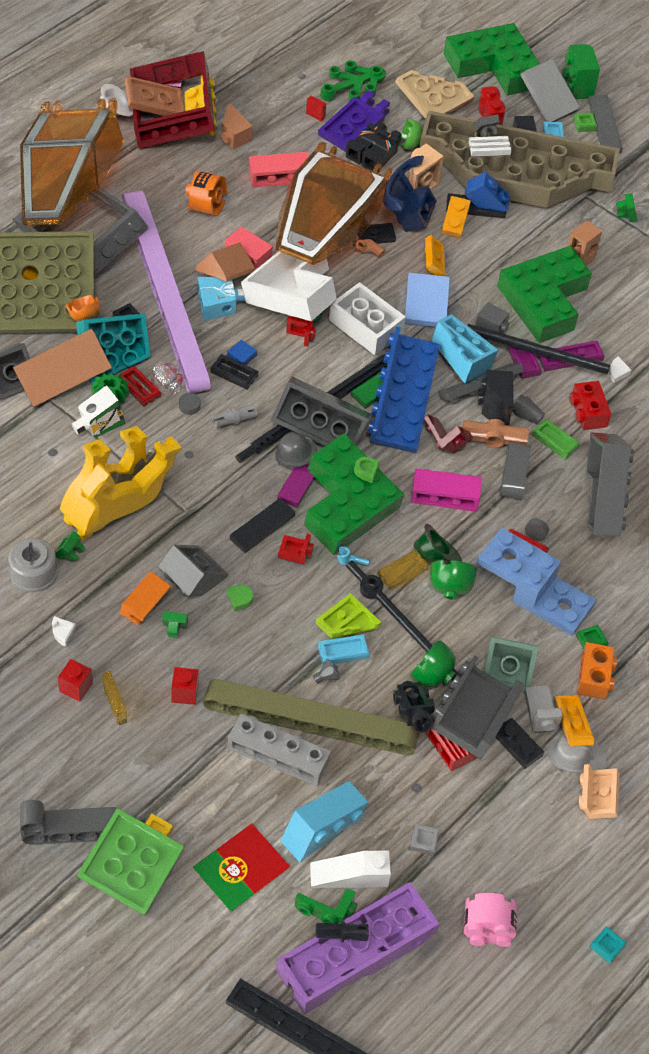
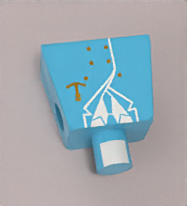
M198 277V296L203 321L236 313V302L245 301L243 289H234L232 280L226 282L215 277Z

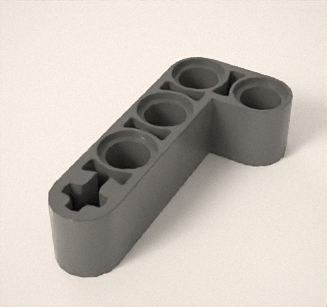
M26 800L20 804L21 838L24 843L29 845L97 841L117 808L101 807L44 811L43 802L39 800Z

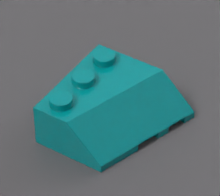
M145 313L87 319L76 322L78 335L90 329L93 330L112 367L104 371L106 375H110L111 372L116 374L151 356ZM103 372L89 379L91 385L95 382L96 377H102Z

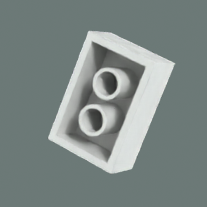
M360 282L330 305L329 321L374 355L388 346L390 333H395L396 326L400 327L399 334L402 335L404 333L406 316Z

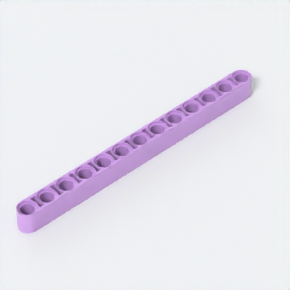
M143 190L123 193V202L135 209L148 225V228L135 241L187 392L198 393L210 390L209 375Z

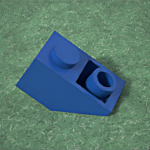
M487 172L467 181L465 195L476 207L503 212L508 211L509 193Z

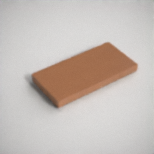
M92 329L13 367L33 407L112 368Z

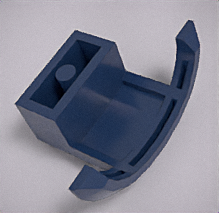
M423 155L414 156L401 164L391 175L383 193V204L387 209L393 211L405 232L426 228L437 202L428 186L414 189L405 175L414 166L422 164Z

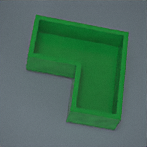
M515 23L446 37L444 56L457 78L492 71L507 96L529 91L521 74L540 63Z
M570 245L500 270L497 287L538 343H542L575 330L579 314L566 297L588 290L592 272Z
M345 433L314 453L310 458L308 471L330 495L307 510L304 525L333 555L339 552L340 547H347L398 510L404 497V493L379 468L372 483L356 476L354 472L356 461L361 457L367 456Z

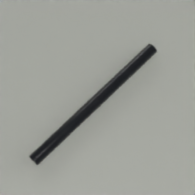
M469 323L467 325L482 338L606 375H608L610 364Z

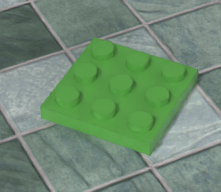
M117 808L78 872L77 878L145 916L184 846Z

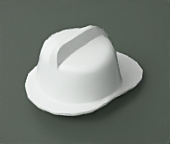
M112 84L102 86L99 106L102 110H110L107 115L108 117L114 118L119 115L129 117L133 115V109L128 108L127 95L123 90Z

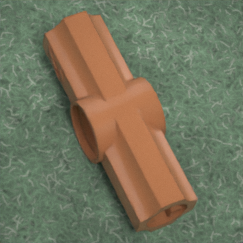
M491 419L486 423L463 420L462 428L470 431L473 436L471 440L485 442L486 446L490 448H499L503 444L509 445V442L525 445L528 443V428L508 426L499 419Z

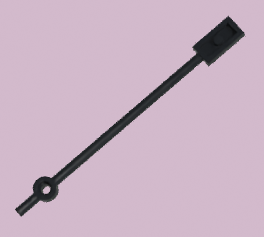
M353 560L348 562L346 567L360 581V593L367 599H377L413 639L428 652L433 645L383 593V581L381 578L375 575H366ZM455 668L452 670L455 673V676L452 678L454 681L457 675H461ZM512 717L506 722L504 721L495 738L524 769L543 757L544 751Z

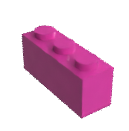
M415 468L411 503L477 512L482 477Z

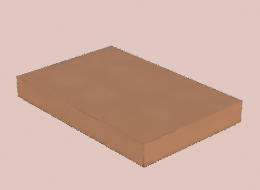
M126 77L125 88L128 108L163 116L185 111L181 88L134 77Z

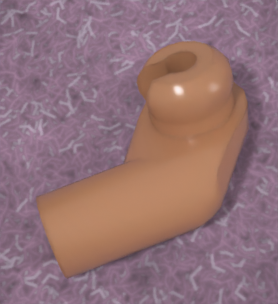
M371 239L358 240L355 243L356 250L360 253H374L382 258L386 252L385 248Z

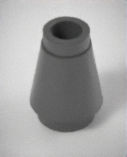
M520 395L514 403L513 410L516 411L515 414L537 424L545 415L528 396Z

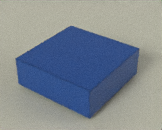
M240 340L227 351V356L246 365L257 356V350L243 340Z

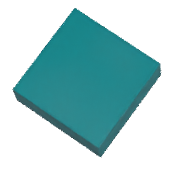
M606 926L590 944V948L611 964L625 948L627 942Z

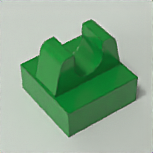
M625 194V200L616 203L618 217L629 218L630 222L638 221L633 194Z
M75 531L65 536L55 550L56 557L59 560L65 558L71 562L76 561L79 557L74 553V549L79 553L85 549V546L79 541L81 536Z
M163 611L162 622L163 626H168V637L178 638L179 629H187V614Z

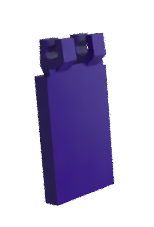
M368 90L360 99L354 97L318 130V135L346 152V143L350 139H356L362 130L367 128L369 123L375 125L385 120V116L390 111L387 108L390 106V102L383 99L375 108L371 107L375 103V100L372 99L375 97V93Z

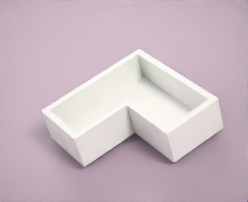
M283 247L241 281L246 303L309 321L315 319L337 299L333 278L323 275L329 270L325 248H322L312 258L290 248Z

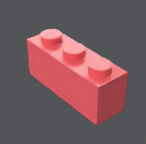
M308 152L250 156L248 171L252 188L295 184L298 173L310 161ZM312 170L306 175L304 183H311Z

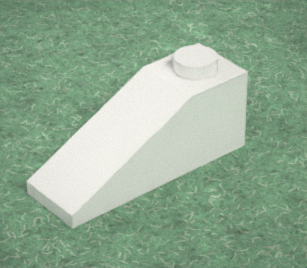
M360 851L311 862V888L388 887L391 875L389 851Z

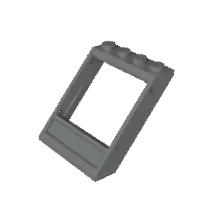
M72 168L32 202V210L55 209ZM78 173L60 215L86 192L122 215L118 221L94 241L95 276L145 231L148 225L135 209ZM23 209L12 220L22 232H42L57 218L25 219Z

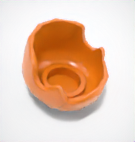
M87 295L66 304L70 316L76 321L94 319L99 314L101 308L98 297H95V300L92 295Z

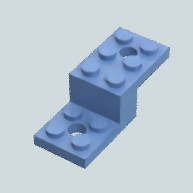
M504 528L498 531L477 559V564L516 586L512 602L571 636L574 635L596 603L595 598L557 577L561 564L560 560ZM512 554L515 559L508 560L503 555ZM566 603L570 606V609L564 610L559 607V604Z

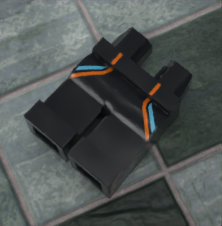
M378 122L375 125L369 123L367 128L362 130L356 139H350L346 143V158L359 165L362 163V167L377 174L392 156L398 152V145L401 142L402 134L397 130L391 134L388 133L387 126L382 122ZM358 152V157H356L353 153ZM374 161V166L370 165L369 162Z

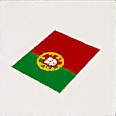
M251 823L192 868L229 911L232 912L290 868V865Z

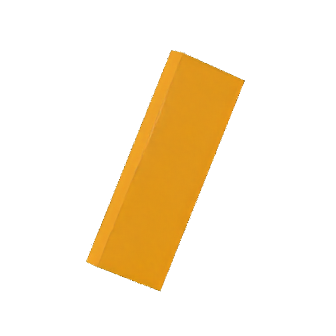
M579 695L555 696L554 704L556 708H561V724L569 746L594 745V736Z

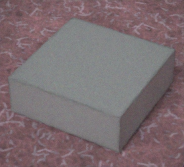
M415 824L409 850L434 855L440 829Z

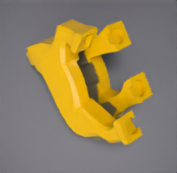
M137 425L120 431V437L126 443L127 448L120 462L106 464L111 449L101 439L83 445V451L86 455L83 468L66 491L60 506V510L64 514L63 520L67 525L75 526L78 529L77 534L81 536V540L92 537L93 532L101 530L109 522L143 508L157 497L162 489L165 475L173 466L176 454L181 452L182 449L172 436L166 438L164 443L160 444V441L155 442L154 448L146 455V440L148 436Z

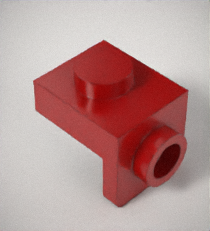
M288 315L286 333L305 337L304 346L308 347L310 340H314L316 328L313 327L314 319L309 321Z
M307 533L305 540L284 535L278 552V558L304 565L307 556H312L314 543H311V534Z

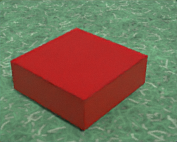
M309 96L307 98L306 114L322 122L326 116V103L313 96Z

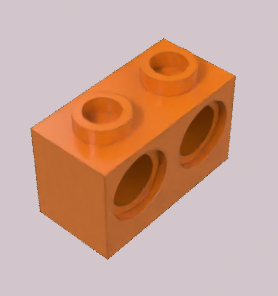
M586 642L581 659L578 695L605 700L608 691H613L615 677H611V672L615 671L617 657H613L614 647Z

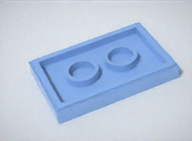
M418 273L408 274L405 324L436 327L439 320L447 317L450 277Z

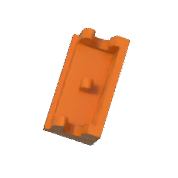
M150 571L122 603L119 614L139 625L165 593L169 591L171 586Z

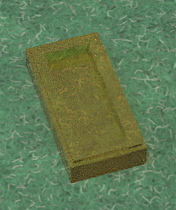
M413 550L379 569L377 575L391 591L427 571L428 565Z
M111 671L102 673V686L115 720L119 725L127 723L126 708Z

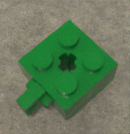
M588 44L570 45L565 54L566 65L562 69V77L566 80V84L575 99H589V96H594L600 73L594 49Z

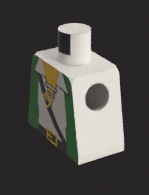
M105 386L79 405L78 409L82 418L71 425L78 435L89 430L93 437H99L124 425L125 420L118 399L108 386Z

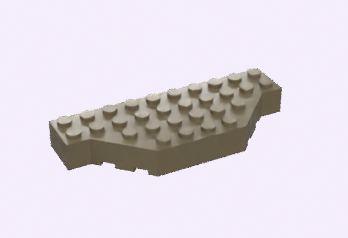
M428 111L421 135L420 147L428 144L444 156L443 164L465 188L468 180L487 172L509 193L510 201L544 208L553 206L589 189L611 192L620 148L497 124L495 126L497 134L493 137L508 136L511 154L471 156L468 143L469 138L481 137V130L475 131L474 123L477 120ZM486 130L487 137H492L491 131Z

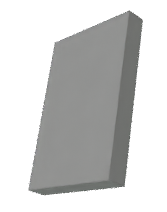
M553 59L528 69L521 74L546 122L559 120L580 108Z

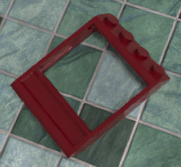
M204 51L130 68V77L159 84L203 76L205 107L141 121L140 110L133 109L134 131L139 149L215 131L209 69Z

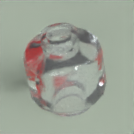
M162 362L153 368L151 381L162 394H175L180 391L183 375L172 363Z

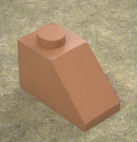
M230 103L227 105L223 119L221 137L224 143L228 144L232 149H236L252 141L253 126Z

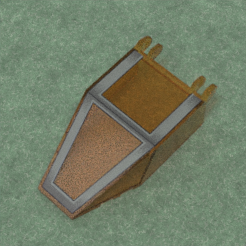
M116 98L109 100L108 108H106L105 99H100L97 102V109L62 110L61 101H56L53 104V111L49 101L41 105L38 116L20 144L23 225L62 224L77 210L76 205L80 201L85 202L92 190L97 191L100 188L124 142L116 117L118 108Z

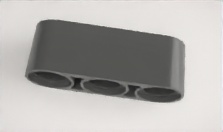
M509 442L500 496L522 500L531 452L530 445Z

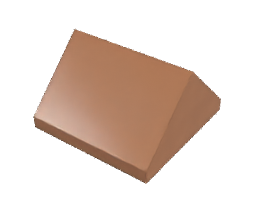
M239 242L211 252L196 266V270L227 282L254 272L255 267Z

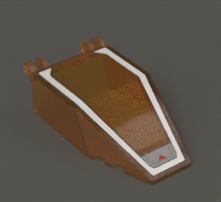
M319 143L312 154L293 175L279 212L275 250L315 265L329 258L333 252L340 253L344 247L350 248L354 246L380 212L384 189L393 169L388 168L385 174L381 175L379 174L381 164L377 163L374 170L371 171L336 157L337 147L335 146L331 148L329 154L325 153L327 143Z

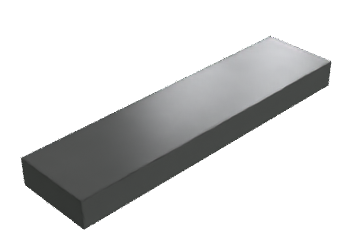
M608 95L589 96L588 102L597 124L596 131L600 145L620 148L619 153H622L623 147Z

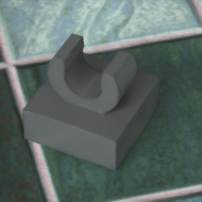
M498 114L479 118L474 123L475 131L481 130V137H487L486 130H490L492 137L497 134L495 126L499 123Z

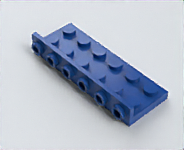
M396 326L395 333H390L387 345L391 346L390 351L386 350L383 363H387V367H382L379 380H383V384H378L375 397L379 398V402H374L371 415H374L375 419L374 421L370 420L367 433H371L369 441L371 443L416 453L440 344L399 334L400 327Z

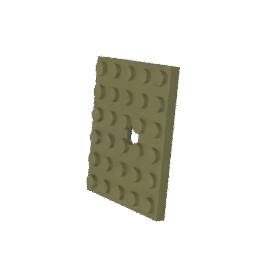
M94 231L0 233V333L77 332L76 322L79 321L74 320L70 316L66 304L87 295L94 297ZM27 267H35L39 272L34 280L23 278L22 272Z

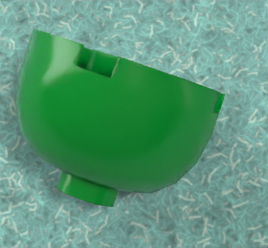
M444 560L432 562L430 580L434 589L444 594V598L458 599V595H465L473 588L477 574V568H474V565L452 560L451 564L443 565Z
M439 640L425 654L424 659L420 664H417L410 674V677L416 682H420L423 686L432 688L439 686L443 682L447 685L455 676L452 670L456 665V657L453 651L443 641Z

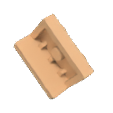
M584 764V773L580 775L583 795L579 796V806L581 810H584L588 819L618 817L620 773L617 768L593 770L590 764Z

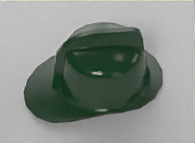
M425 524V532L413 544L420 556L431 563L440 560H447L450 563L451 560L462 562V558L457 550L440 536L430 524Z

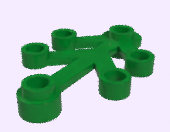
M348 60L345 63V71L348 73L341 72L337 66H332L329 68V77L347 81L336 85L324 84L321 88L320 97L324 101H332L335 99L336 92L354 86L349 91V100L351 101L354 97L360 99V91L363 83L366 81H370V83L365 85V93L370 90L376 94V85L383 81L386 71L380 66H372L370 68L356 66L357 64L353 60ZM356 72V73H360V74H363V75H355V74H350V73Z

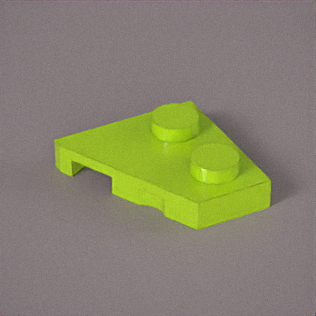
M351 593L316 619V625L331 639L376 630L381 627L382 623Z

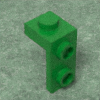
M346 888L336 910L301 893H297L294 907L303 915H312L321 919L323 923L338 924L345 920L347 916L350 917L354 914L358 903L354 902L356 892Z

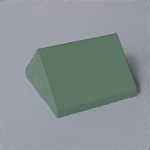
M491 636L484 672L510 688L518 680L525 684L522 689L525 692L526 688L531 685L539 646Z

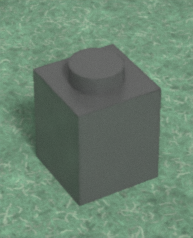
M488 302L478 313L475 326L505 334L510 325L508 322L510 313Z

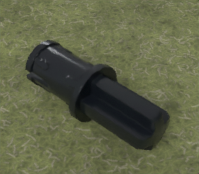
M341 921L340 924L317 923L315 926V936L318 939H340V942H344V940L368 941L369 925L345 923V921Z

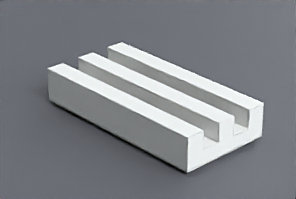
M508 136L470 137L468 143L471 156L510 155L511 147L510 142H508Z

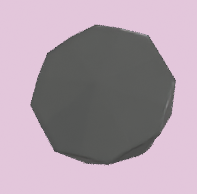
M327 659L321 670L313 675L316 683L318 684L323 680L340 679L338 666Z

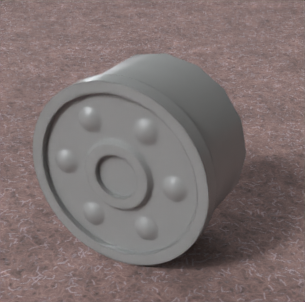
M29 538L21 540L10 550L8 557L9 577L15 587L25 592H40L49 588L56 581L58 564L54 549L48 542Z

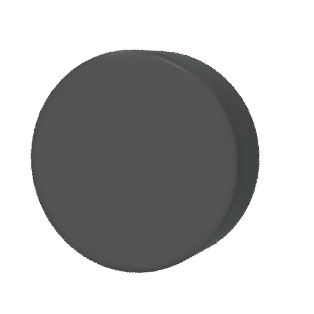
M185 393L180 396L179 409L181 412L195 414L200 410L201 400L198 395Z
M534 518L526 525L525 532L531 539L542 541L549 533V527L544 521Z

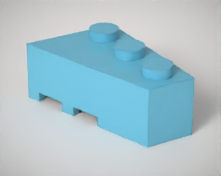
M452 314L438 321L431 340L433 343L440 344L439 351L464 383L487 372V370H491L498 353L496 347Z
M348 781L295 810L281 842L300 863L351 824L358 823L365 815L364 810L368 801Z

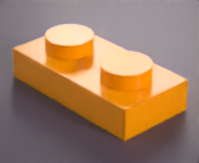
M451 196L441 234L461 238L470 200Z
M429 235L425 238L426 269L436 276H445L444 245L435 237Z

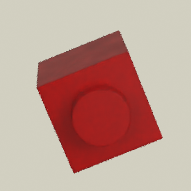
M73 659L68 661L58 676L59 692L79 702L93 684L92 669Z
M174 667L171 686L172 703L196 705L199 669Z

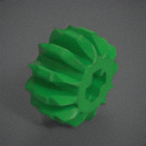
M103 372L102 377L95 378V382L91 386L92 396L105 386H108L119 403H125L129 395V389L126 379H122L121 374L114 376L113 372L110 375H106Z

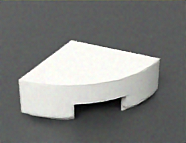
M619 356L612 361L610 366V379L613 383L629 376L632 371Z
M54 616L52 620L53 635L58 643L66 647L76 630V624Z

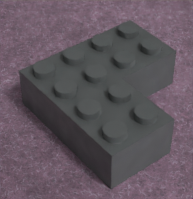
M590 432L586 476L592 482L587 527L593 534L621 536V531L626 528V517H623L624 508L628 507L629 502L626 486L631 483V472H628L629 463L633 462L634 449H631V445L617 434Z

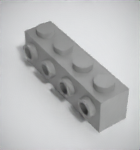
M240 714L228 736L227 749L317 787L330 761L331 751L327 750L323 745L310 743L299 735H291L275 725L262 723L254 716Z

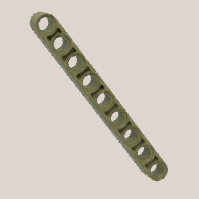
M220 679L210 680L203 701V705L212 711L237 717L240 714L254 716L263 723L402 755H412L415 753L419 732L415 730L414 726H407L406 722Z

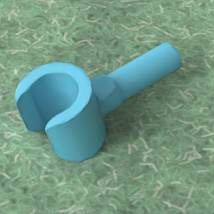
M345 546L339 548L341 555H337V559L340 564L346 565L353 560L356 563L368 566L369 560L350 555L349 548Z

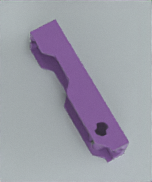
M411 882L343 920L345 923L368 924V941L344 940V942H340V939H318L314 937L277 959L276 972L287 988L293 987V998L304 1015L327 1002L339 990L363 976L374 974L421 946L433 934L437 933L439 922Z

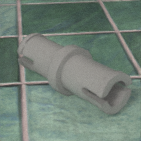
M254 404L238 409L233 407L229 411L213 414L212 422L216 421L213 425L215 428H219L232 423L237 425L240 421L257 418V410L253 411L256 407Z

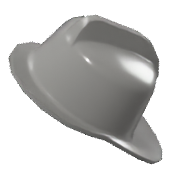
M566 735L554 739L548 748V758L551 763L565 771L581 774L584 773V764H590L593 770H602L606 764V754L595 742L594 745L569 746Z

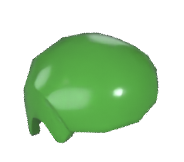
M407 118L401 133L402 139L405 141V144L401 143L403 148L413 150L420 144L423 126L419 122Z

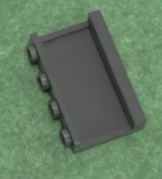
M474 655L471 662L466 660L461 667L459 673L462 674V677L457 675L450 685L454 689L453 692L448 689L441 702L445 705L441 706L439 704L431 716L435 719L431 729L482 759L525 684L516 680L512 688L508 687L477 668L475 663L479 657Z

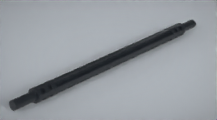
M385 353L326 393L340 399L379 373L382 367H387V363H383ZM278 424L251 442V446L235 456L236 460L241 463L253 454L260 453L292 430Z

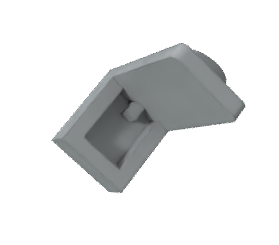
M549 686L527 687L525 694L533 732L558 730L562 719L561 708L553 707Z

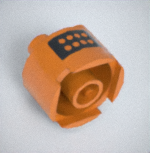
M195 171L192 182L188 183L186 187V195L189 196L188 209L209 215H219L225 204V200H222L223 193L227 194L226 178L218 174Z

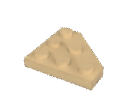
M413 70L397 77L395 81L425 119L427 118L428 111L450 114L471 102L475 97L463 82L455 81V83H452L434 75H429V77L419 75V72Z

